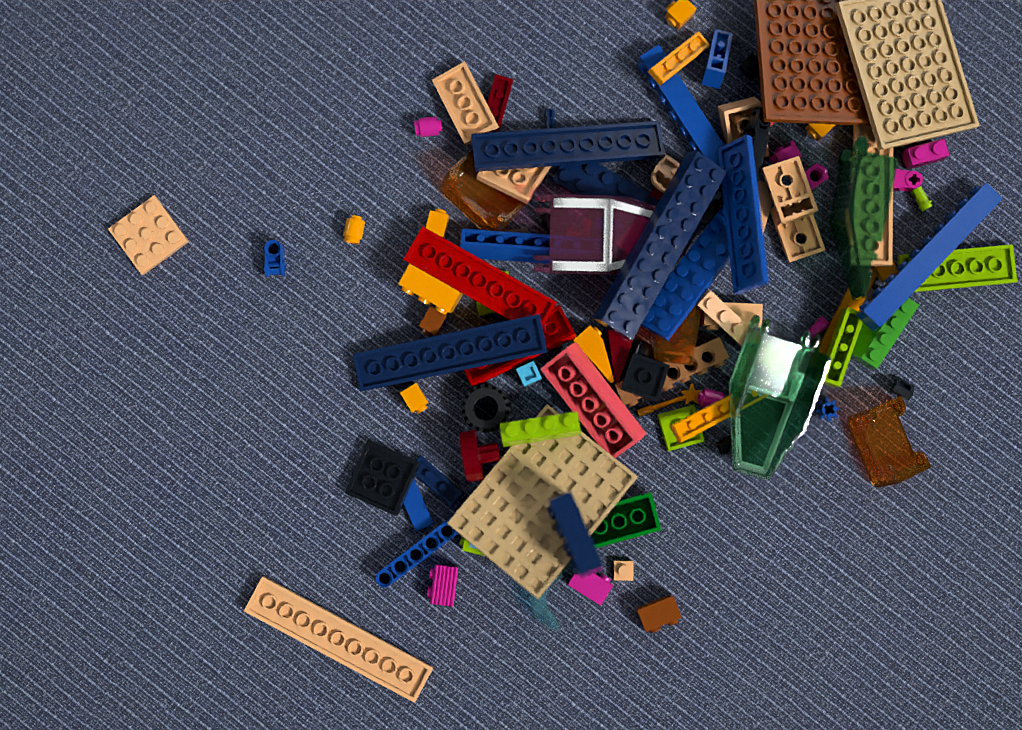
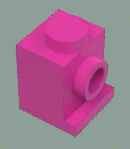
M792 140L786 147L784 145L776 149L775 154L769 159L773 165L797 156L801 159L802 155L794 140Z

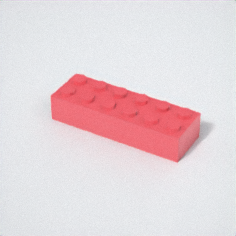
M576 342L568 346L540 369L573 412L578 411L579 421L596 443L614 458L636 444L647 434Z

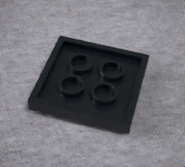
M367 440L345 493L394 516H398L421 463Z

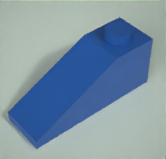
M718 29L714 30L701 82L702 85L720 89L726 72L733 33Z

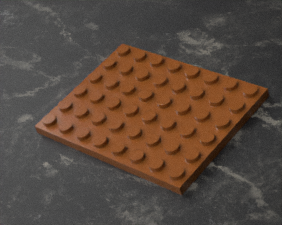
M754 0L763 122L871 126L835 4L846 0Z

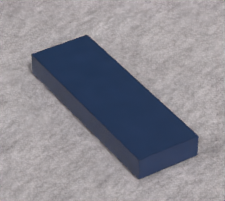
M420 455L415 460L421 463L415 476L452 507L464 492L426 458Z

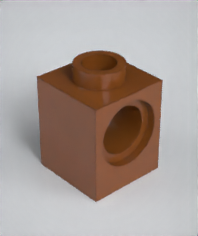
M430 306L419 325L422 328L421 332L429 337L432 335L437 336L448 316Z

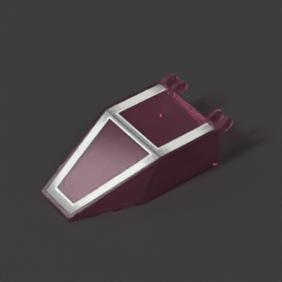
M536 196L535 201H550V209L535 208V212L550 213L549 256L534 255L536 260H549V267L536 266L534 271L556 274H618L656 206L622 196ZM685 248L682 251L680 257L685 256Z

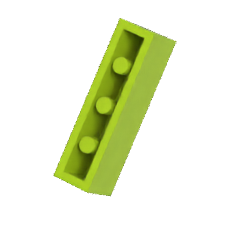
M848 307L841 310L816 382L833 388L841 386L863 323L856 316L859 311Z
M578 411L500 423L504 447L581 435Z

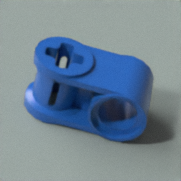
M269 240L264 247L265 276H286L284 246L276 240ZM277 244L279 251L276 254H271V246Z

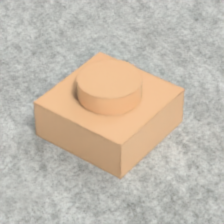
M614 560L613 580L633 581L634 561Z

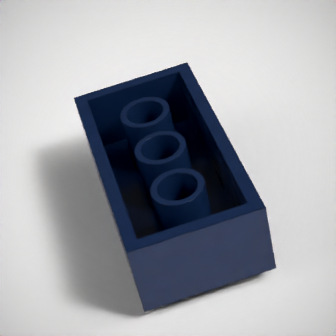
M569 491L549 500L547 511L551 520H556L557 525H555L556 532L560 539L564 538L563 548L567 557L571 556L574 561L571 563L575 575H580L582 579L603 570L604 565L572 492Z

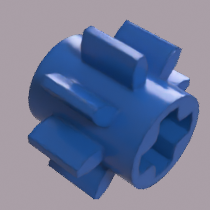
M824 398V403L817 402L819 407L814 412L819 413V420L826 417V421L830 422L831 416L834 418L838 417L835 413L840 407L835 406L836 400L829 402L828 398ZM825 406H829L828 410L830 413H825Z

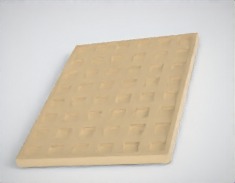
M546 404L536 418L558 415L559 413ZM582 431L581 435L514 445L510 447L447 524L534 597L539 599L572 559L571 556L567 557L563 548L564 538L560 539L556 532V520L552 521L547 511L549 500L571 491L591 536L636 481L638 476Z

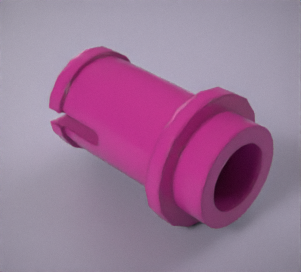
M823 316L817 318V321L805 332L813 340L825 329L829 328L830 323Z

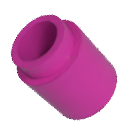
M437 116L419 118V120L414 121L416 136H437L439 131H442L441 120H437Z
M704 388L703 391L699 392L697 402L700 403V407L704 408L727 395H724L723 392Z

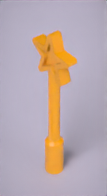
M690 384L688 391H681L684 394L683 396L654 406L649 405L638 409L637 414L641 417L653 413L654 410L685 400V404L691 401L699 404L697 396L703 390H695L694 385Z

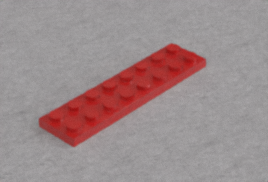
M423 226L403 259L508 320L540 314L542 326H544L557 303Z

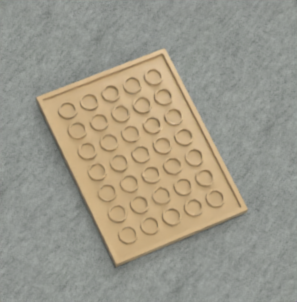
M846 0L835 4L878 151L975 129L980 126L942 0Z

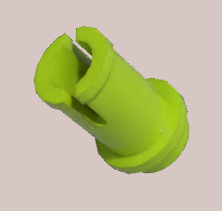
M922 186L910 192L919 206L918 209H921L922 212L932 207V200L929 201Z

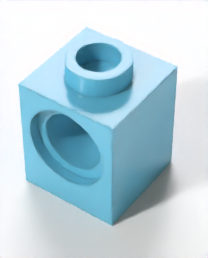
M534 361L516 369L524 387L542 379Z

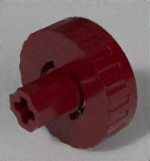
M476 430L460 432V447L467 481L484 480L483 463L500 460L498 444L479 445Z

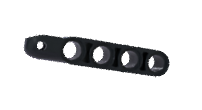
M756 107L752 110L749 124L743 132V136L746 134L752 136L757 186L771 122H763L762 107Z

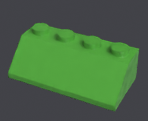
M908 298L880 328L871 331L862 323L851 357L870 370L878 369L919 304Z

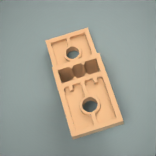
M797 156L762 168L761 171L774 205L770 209V213L788 263L825 251L813 215L818 211L800 157ZM782 177H790L791 185H784L781 181ZM797 234L805 236L804 244L796 241Z

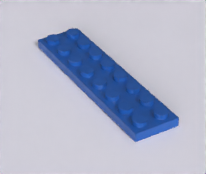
M747 134L718 149L719 165L727 172L721 184L733 293L738 295L769 283L752 136Z
M724 204L669 275L641 324L642 327L666 341H669L730 260Z

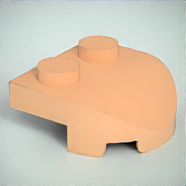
M665 154V157L660 160L651 174L652 184L664 193L680 163Z

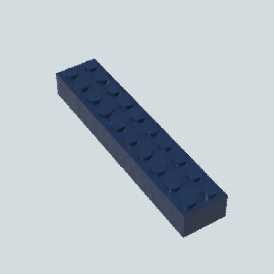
M699 151L686 153L592 319L620 337L633 340L727 173L725 170Z

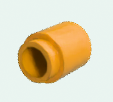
M351 215L350 218H346L343 237H345L344 242L359 244L360 240H362L365 225L362 217Z

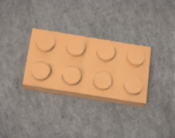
M465 61L432 80L466 146L471 144V134L490 133L499 128Z

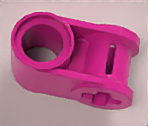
M893 169V191L911 192L923 182L922 175L917 171Z

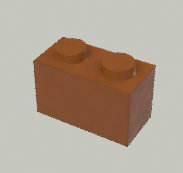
M672 594L636 607L645 632H657L661 629L660 626L665 624L668 626L674 625L679 622L678 619L682 618Z

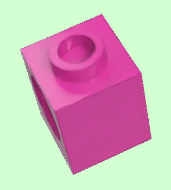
M818 162L805 171L811 191L829 178L826 168ZM810 173L816 174L818 180L812 181L810 179Z

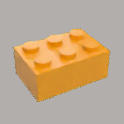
M412 264L408 265L398 283L402 286V291L412 296L417 294L419 296L418 300L427 305L433 303L436 305L434 309L443 314L453 313L463 295L461 292Z

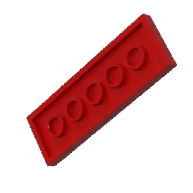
M561 306L554 307L543 326L548 351L576 338V334ZM541 354L470 368L464 371L473 388Z

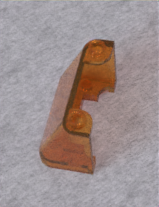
M470 150L447 171L440 185V191L481 230L502 231L525 207L526 203L477 180L479 172H475L473 151Z
M902 395L857 412L847 418L848 429L868 477L875 487L899 484L931 468L928 457L923 452H913L899 417L906 412V404Z

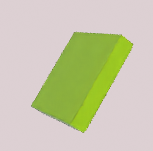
M695 405L657 414L667 451L705 442L703 433L700 432L678 443L670 425L695 413Z

